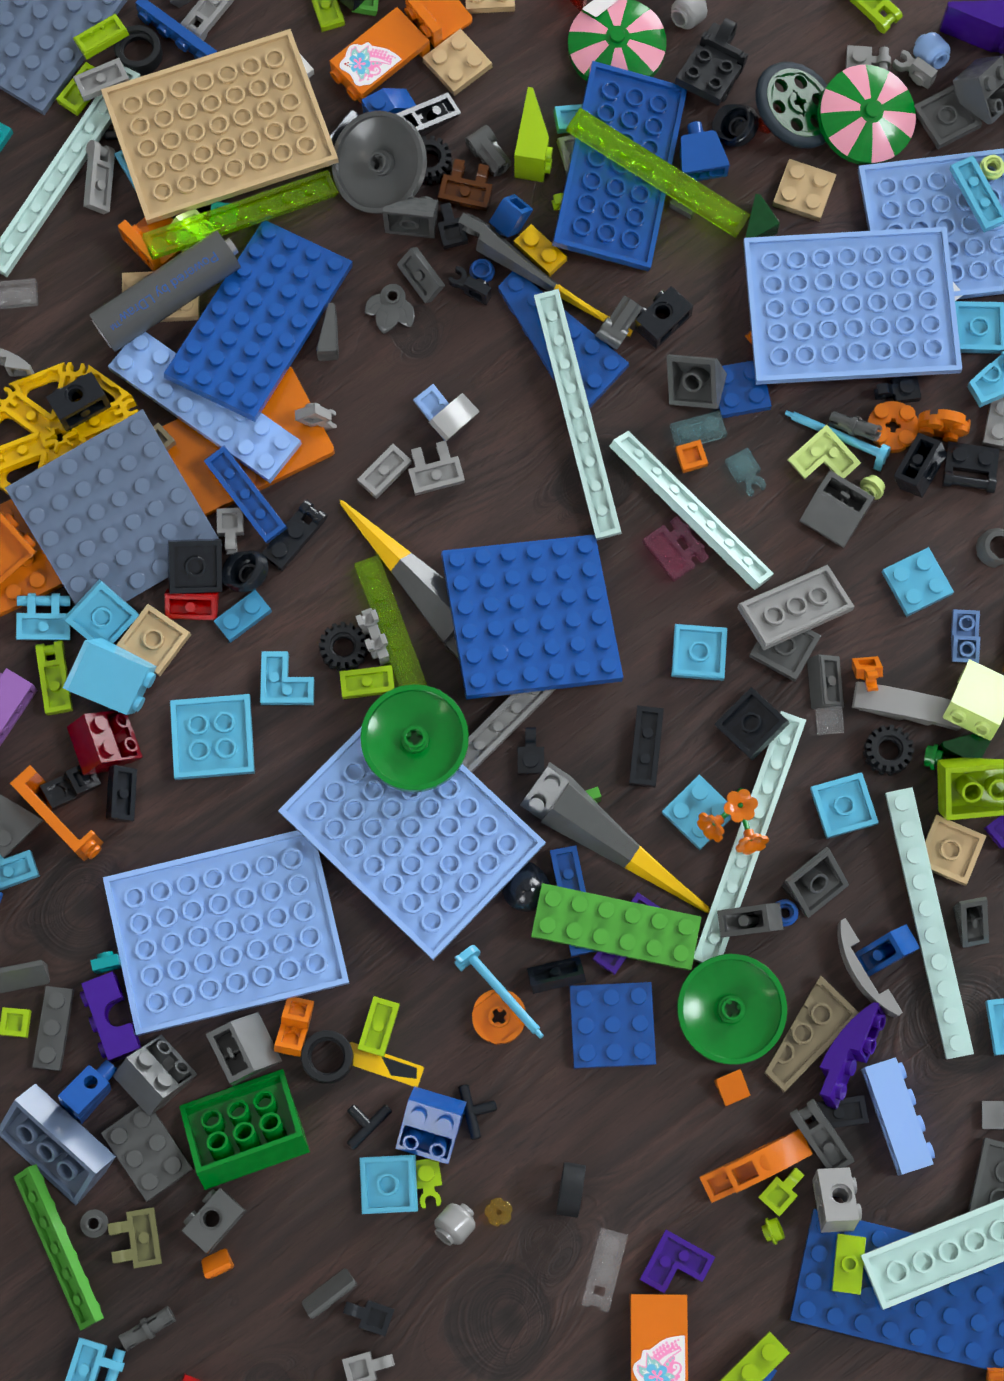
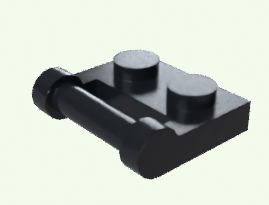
M948 441L942 486L951 487V485L977 488L986 490V493L994 494L997 484L996 477L1000 449ZM953 470L987 475V479L953 475Z

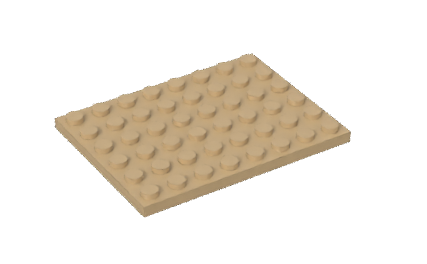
M291 29L101 89L147 225L339 163Z

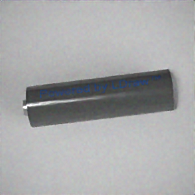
M215 230L89 314L92 318L91 321L109 347L116 352L240 269L241 266L235 257L239 252L230 238L224 240L219 232Z

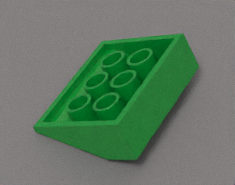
M283 1069L179 1106L196 1174L205 1190L310 1152Z

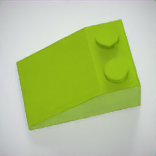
M528 87L514 155V178L544 182L545 174H550L553 147H549V136L533 87Z
M953 758L937 760L938 811L946 820L1004 815V759Z

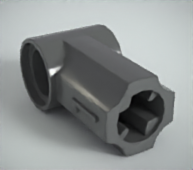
M484 125L465 138V143L470 152L475 157L479 156L482 162L489 166V171L494 177L502 175L511 166L510 159L498 145L497 138L488 125Z
M624 295L611 316L607 317L595 336L617 350L627 336L629 327L643 307Z

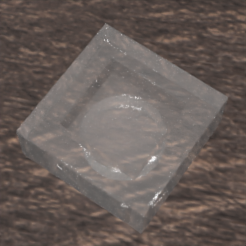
M842 706L815 708L817 735L844 733Z

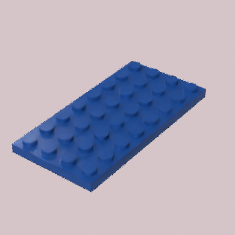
M592 61L552 246L649 272L687 93L686 89L668 81Z
M266 220L262 221L239 256L238 262L241 268L225 278L164 372L165 379L256 422L326 310L328 303L331 302L351 270L353 262Z
M817 1209L812 1210L789 1320L986 1370L987 1367L1004 1368V1261L882 1310L864 1266L861 1295L831 1291L837 1234L866 1237L865 1253L914 1233L862 1220L858 1222L854 1231L821 1233Z

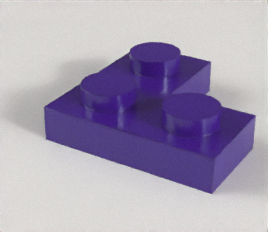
M665 1230L639 1280L665 1294L677 1269L703 1282L715 1256Z

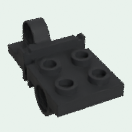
M727 18L724 19L721 26L713 23L708 32L705 31L701 36L700 44L697 45L677 75L674 84L718 106L721 101L724 102L734 85V81L742 73L748 57V53H744L742 50L729 45L735 36L737 23Z

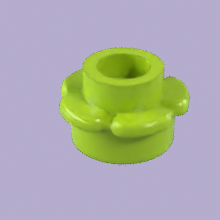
M777 1217L773 1219L766 1218V1224L762 1225L763 1234L767 1242L772 1240L777 1245L778 1241L785 1239L782 1226Z

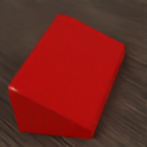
M167 589L165 592V616L170 619L215 620L218 618L219 592L170 594L169 589Z

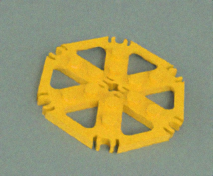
M63 362L9 383L11 389L9 387L3 388L8 397L4 400L0 399V423L4 419H12L31 434L0 446V489L9 495L5 487L11 485L7 481V475L11 471L39 461V469L137 413L138 409L129 411L130 408L137 406L132 395L89 364L87 369L84 363H81L80 369L74 372L72 362H68L67 365ZM92 372L102 390L114 397L115 401L110 403L111 407L66 432L53 409L50 414L29 399L27 395L31 390L51 382H58V388H63L75 381L79 376ZM62 433L63 440L58 442L57 435Z

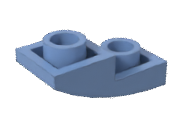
M952 610V662H968L970 659L979 663L980 611Z

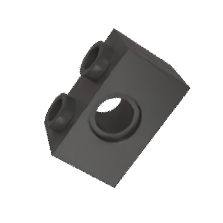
M219 1188L217 1191L212 1189L202 1200L205 1205L197 1213L194 1210L183 1222L186 1226L182 1231L207 1254L213 1251L247 1212L222 1188ZM211 1211H216L220 1217L219 1223L214 1227H209L206 1223V1216Z

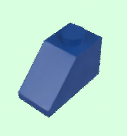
M383 88L361 99L363 114L371 111H387L396 114L416 106L407 89Z
M906 924L857 951L855 955L868 977L903 959L920 947Z

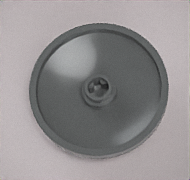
M371 111L354 118L338 136L334 149L339 163L332 165V174L338 191L350 205L364 212L383 214L384 206L413 198L417 194L425 177L427 155L420 133L407 119L387 111Z

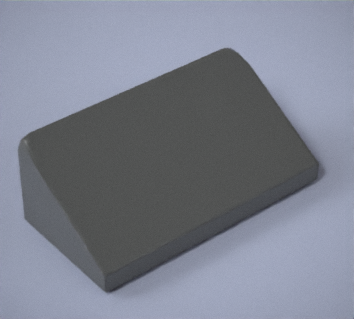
M818 654L809 658L807 666L811 708L815 710L844 708L840 657Z
M42 960L0 968V993L50 983L48 965Z
M344 1268L302 1301V1305L310 1319H315L354 1289L358 1283L348 1269Z

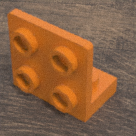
M145 217L133 226L126 220L118 225L122 239L152 271L157 270L181 252L166 234L167 228L173 221L171 217L148 225Z

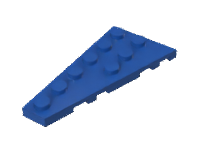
M512 271L498 286V291L512 314L519 321L525 335L532 342L535 351L549 374L555 380L534 295L544 292L528 279ZM564 310L589 408H591L629 367V362Z

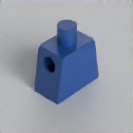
M699 121L689 123L687 125L688 135L681 136L679 146L681 184L728 176L729 161L717 132L714 130L703 132L702 123Z
M105 1060L97 1070L90 1065L87 1066L58 1095L61 1107L81 1125L110 1093L111 1087L108 1081L117 1071L115 1066L108 1060ZM92 1084L97 1085V1086H96L95 1088H93V1089L87 1088L89 1085H92Z

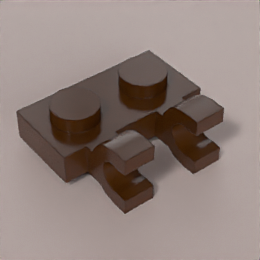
M455 159L451 176L443 175L438 201L487 211L493 185L487 183L490 174L489 166L479 164L475 181L464 179L465 160Z

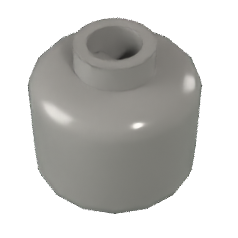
M676 0L671 7V18L675 25L688 30L701 23L706 18L708 12L706 1Z
M454 1203L448 1204L434 1221L436 1236L449 1246L452 1244H462L475 1229V1221L472 1217L474 1212L463 1203L460 1206Z

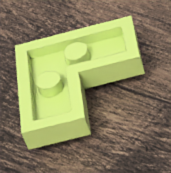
M825 425L788 459V462L804 479L823 462L832 472L842 478H845L861 464L828 425Z

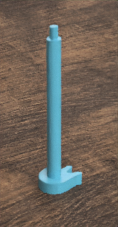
M788 410L785 412V415L791 417V420L818 432L825 426V424L795 411L794 413ZM829 427L842 442L876 456L873 469L881 472L887 457L890 455V446L883 444L881 448H878Z
M475 945L469 946L455 957L456 961L454 963L461 972L472 964L532 1034H536L540 1039L544 1036L539 1030L540 1027L478 958L481 951Z

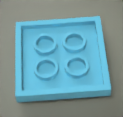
M250 694L170 700L175 780L255 774Z

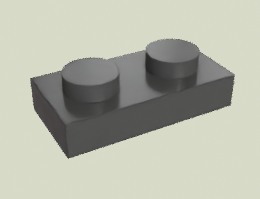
M417 247L410 248L397 264L425 303L432 302L446 286Z

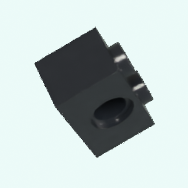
M672 286L667 291H660L653 299L654 303L648 308L643 307L636 317L635 330L655 349L664 343L692 316L693 305ZM665 313L668 318L660 319L656 314Z
M92 372L79 376L72 383L63 388H58L52 394L46 396L66 432L111 407Z
M921 433L917 434L894 475L901 490L923 498L947 455L941 441Z

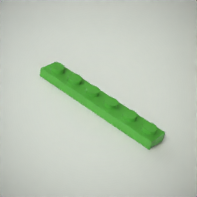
M37 1164L29 1166L14 1176V1179L81 1331L102 1320L104 1317L101 1313L100 1305L91 1290L89 1280L80 1265L78 1255L67 1235V1230L56 1210L55 1202L48 1192L44 1177L40 1173Z

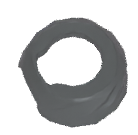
M1001 528L988 529L978 538L976 544L977 556L984 564L992 568L1004 564V558L999 559L990 550V541L994 537L1000 536L1004 538V529Z

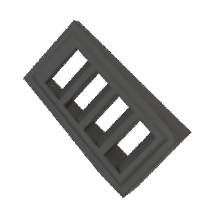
M328 303L316 349L319 361L338 360L337 311L334 303Z

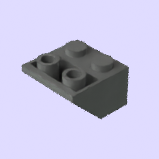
M1002 55L978 58L953 80L959 103L985 123L992 124L1004 113V59Z
M830 470L799 522L844 548L868 512L875 497Z
M259 1012L230 1021L206 1034L232 1086L282 1062L279 1053L274 1052V1043Z
M160 1035L128 1056L114 1073L113 1077L150 1116L174 1098L197 1076V1073L170 1043Z

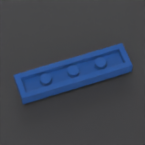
M137 0L135 2L138 11L137 15L140 20L147 25L152 24L164 38H171L183 52H190L194 55L195 59L217 52V50L150 1Z
M225 445L204 460L266 543H269L287 529V526Z
M577 846L550 850L556 885L586 892ZM569 946L571 957L598 952Z

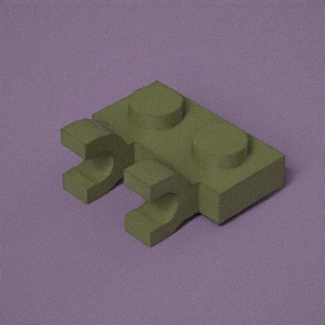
M154 1207L126 1212L127 1221L108 1224L110 1236L129 1232L131 1249L111 1252L113 1264L133 1260L134 1269L162 1264Z

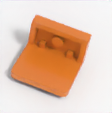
M405 0L406 8H404L407 17L414 21L419 30L430 40L434 48L459 29L463 30L473 22L471 14L459 0Z

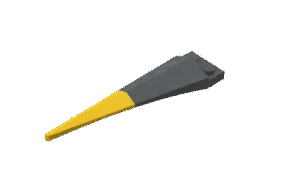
M462 214L458 221L464 225L462 229L473 236L479 237L476 251L547 291L559 289L561 299L602 322L609 317L575 296L541 271L502 235L497 233L493 226L472 214ZM629 328L627 336L630 337L633 330Z
M340 500L342 508L394 575L441 642L459 660L445 578L346 502Z
M549 762L521 801V807L541 819V823L705 913H709V906L647 853L570 775Z

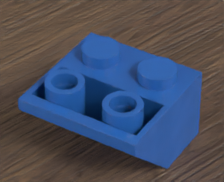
M414 1086L408 1099L395 1149L449 1164L467 1102Z

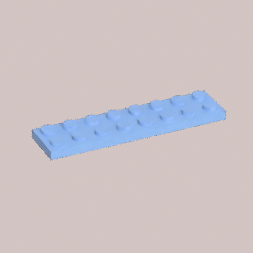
M144 332L125 345L108 365L111 372L219 448L225 445L236 460L269 483L274 480L302 445L301 440L262 413L254 422L165 379L164 372L176 353L147 332Z

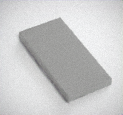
M825 565L739 603L737 608L762 649L766 650L853 611L854 605L830 567Z

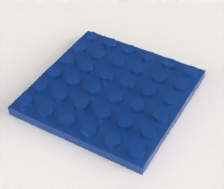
M595 535L442 551L441 558L466 699L622 682L624 677Z

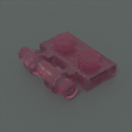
M678 516L670 521V524L675 529L672 532H669L666 526L663 525L643 539L644 545L673 582L695 568V564L690 558L696 556L701 563L709 558L708 554L704 551L705 546L701 541L697 542L690 533L691 528L687 523L683 524ZM682 538L689 548L684 551L676 541L677 539Z

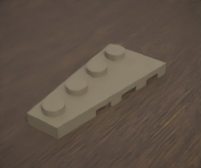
M822 976L818 978L764 1072L783 1093L833 1043L842 1029L859 1013Z

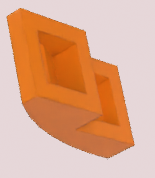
M297 997L286 1000L281 1016V1025L274 1045V1052L301 1057V1050L305 1044L314 1001Z

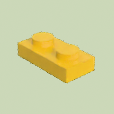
M532 224L514 240V246L549 277L567 261V256L557 247L552 246V242Z

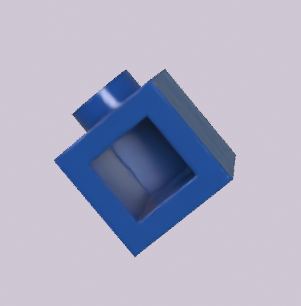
M515 194L502 199L489 223L495 227L497 233L508 238L520 232L532 213L533 208Z

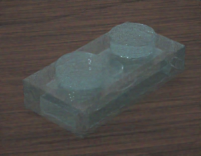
M720 410L670 424L676 446L701 440L703 444L727 437V431Z

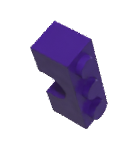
M110 972L81 983L84 991L80 992V996L84 1006L90 1007L92 1017H89V1022L93 1032L99 1033L101 1042L98 1043V1048L102 1058L107 1057L108 1061L114 1063L142 1048L133 1024L128 1023L116 1027L112 1026L109 1021L111 1008L115 1004L125 1001L117 975Z

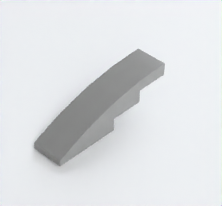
M856 682L852 708L898 721L905 719L927 726L934 724L956 731L961 729L960 726L943 718V714L951 701L949 699L878 684V691L867 692L865 682Z

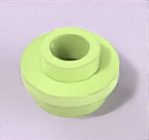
M989 155L983 158L979 165L988 180L999 179L1004 173V162L997 155ZM992 166L996 171H991L987 167Z
M870 475L861 480L860 488L874 496V500H878L884 494L885 484L879 477Z

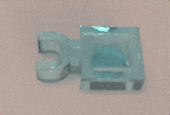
M749 448L725 460V464L737 484L745 481V490L750 497L754 495V490L751 487L753 484H758L762 491L765 490L766 483L764 479L756 476L761 468Z

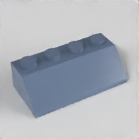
M34 1084L14 1100L0 1124V1137L31 1165L37 1164L40 1173L75 1205L101 1179L116 1157L37 1084Z

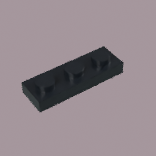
M637 705L629 785L656 787L664 708Z

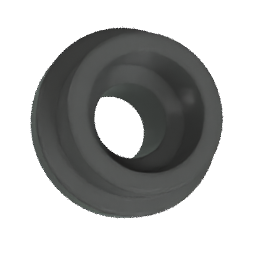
M93 1209L87 1211L82 1216L80 1222L82 1232L91 1238L102 1236L108 1229V1217L100 1210ZM93 1218L99 1221L96 1229H92L89 1225L90 1220Z

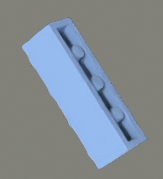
M895 1057L861 1069L897 1175L933 1165L932 1159L935 1158V1153L931 1143H926L923 1135V1132L926 1131L922 1117L920 1115L917 1116L913 1105H916V1099L913 1091L906 1087L904 1079L907 1078V1074L902 1062L898 1063Z

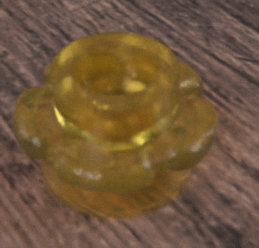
M495 1198L491 1200L490 1205L486 1206L485 1215L489 1218L488 1221L492 1225H505L511 1220L512 1207L508 1201L504 1202L501 1198ZM498 1209L502 1212L500 1215L496 1214Z

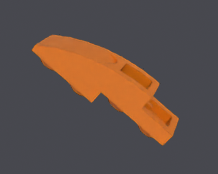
M797 1129L752 1150L749 1154L701 1175L700 1180L711 1203L732 1193H738L761 1182L813 1153L800 1129Z

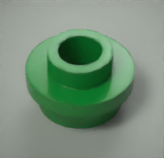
M934 744V746L928 745L926 748L924 766L930 767V770H935L937 760L943 759L944 750H939V744Z

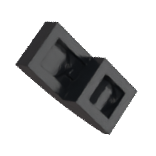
M78 765L65 771L63 776L40 785L39 791L48 808L54 811L99 787L101 782L96 774L83 775L81 767Z

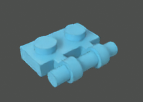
M28 593L27 596H17V606H27V613H17V640H70V625L64 620L68 613H60V606H71L70 596H60V593H52L51 596H36V593ZM36 606H51V613H36Z
M80 1337L65 1381H96L101 1366L109 1368L105 1381H117L119 1371L122 1372L125 1365L123 1359L126 1351L115 1348L112 1359L106 1358L104 1356L107 1345Z

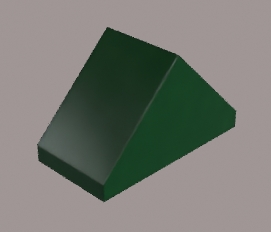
M755 194L745 238L774 236L778 233L780 222L760 194Z
M974 733L944 741L940 744L939 750H944V755L950 759L982 758L991 740H987Z

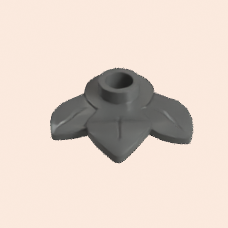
M397 284L385 286L381 294L371 296L366 303L365 314L376 315L377 326L383 334L392 330L397 322L406 327H412L414 308L406 300L403 288ZM391 292H396L398 295L394 301L388 299V295Z

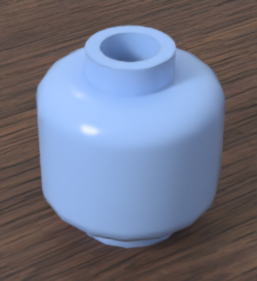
M929 32L917 38L913 54L915 58L920 57L935 69H940L949 61L950 46L939 34Z

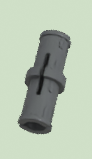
M833 411L830 415L829 420L833 422H828L829 427L846 431L850 436L855 437L858 435L875 442L879 440L882 433L877 431L882 430L881 425L863 421L859 416L850 417L837 411Z
M167 1305L147 1319L145 1317L142 1318L135 1327L120 1334L119 1339L125 1350L129 1351L146 1339H153L156 1337V1333L177 1320Z

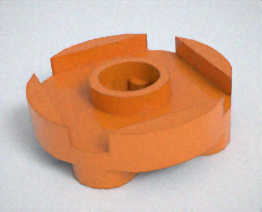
M888 401L876 405L867 421L882 426L881 431L877 430L882 432L879 440L873 441V443L878 448H881L883 444L890 446V453H898L905 450L906 447L913 443L919 431L917 427L918 418L915 415L914 408L897 401ZM895 422L899 425V428L895 432H890L891 430L889 427H886V424Z
M938 409V414L931 415L930 410H926L919 414L918 433L929 437H941L945 442H958V437H963L969 433L971 420L966 421V415L953 410Z
M495 990L485 992L475 1002L472 1012L473 1026L483 1040L494 1045L507 1044L515 1040L522 1033L524 1023ZM508 991L511 994V996L519 1003V1005L525 1010V1006L521 999L513 992ZM504 1010L506 1012L504 1016L505 1022L502 1024L500 1022L494 1023L492 1021L494 1018L493 1011L502 1012Z

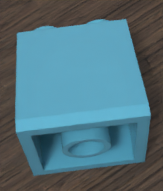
M103 638L89 639L84 641L63 688L125 715L134 714L144 704L145 698L143 695L146 689L150 688L155 681L156 674L154 672L157 666Z

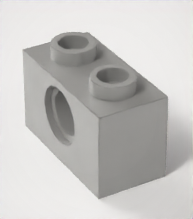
M850 1167L817 1169L812 1183L821 1233L854 1231L858 1222L862 1219L861 1205L856 1203L857 1182L855 1177L851 1176ZM833 1197L841 1198L844 1203L836 1202Z

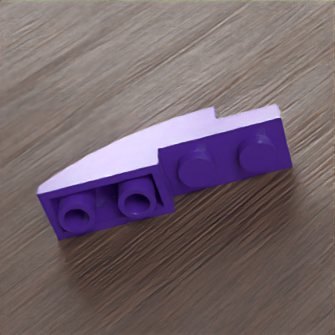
M873 1002L858 1013L842 1029L827 1051L820 1065V1069L826 1077L820 1095L827 1107L838 1108L840 1101L846 1096L850 1076H853L856 1071V1061L867 1063L870 1054L874 1053L879 1031L884 1029L886 1023V1016L879 1003Z

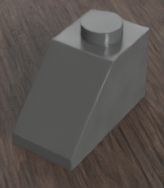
M780 903L717 911L721 938L784 930Z

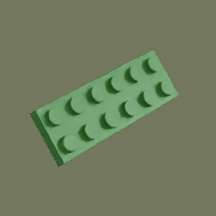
M542 883L531 937L691 971L701 917Z

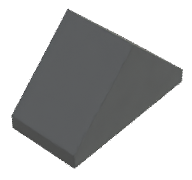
M980 897L959 901L953 907V912L962 947L989 943L987 898Z

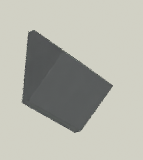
M668 354L669 405L718 409L727 376L718 359Z
M826 847L788 877L781 887L804 915L809 918L848 887L849 883L831 850Z

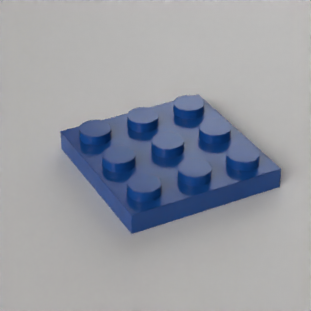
M651 982L570 986L574 1069L656 1065Z

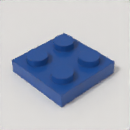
M754 360L722 366L727 376L718 407L721 419L771 410L772 405L767 384L756 385Z

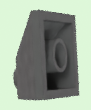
M428 196L413 197L383 207L385 233L435 238L439 212L438 200Z

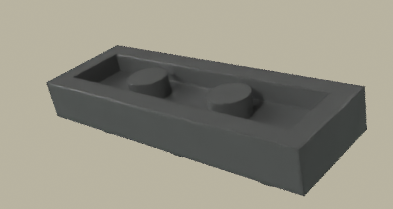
M46 986L33 1068L62 1071L75 990Z

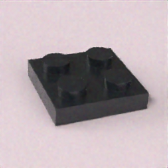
M221 539L168 540V582L170 594L222 592Z
M751 687L714 725L753 761L790 723Z

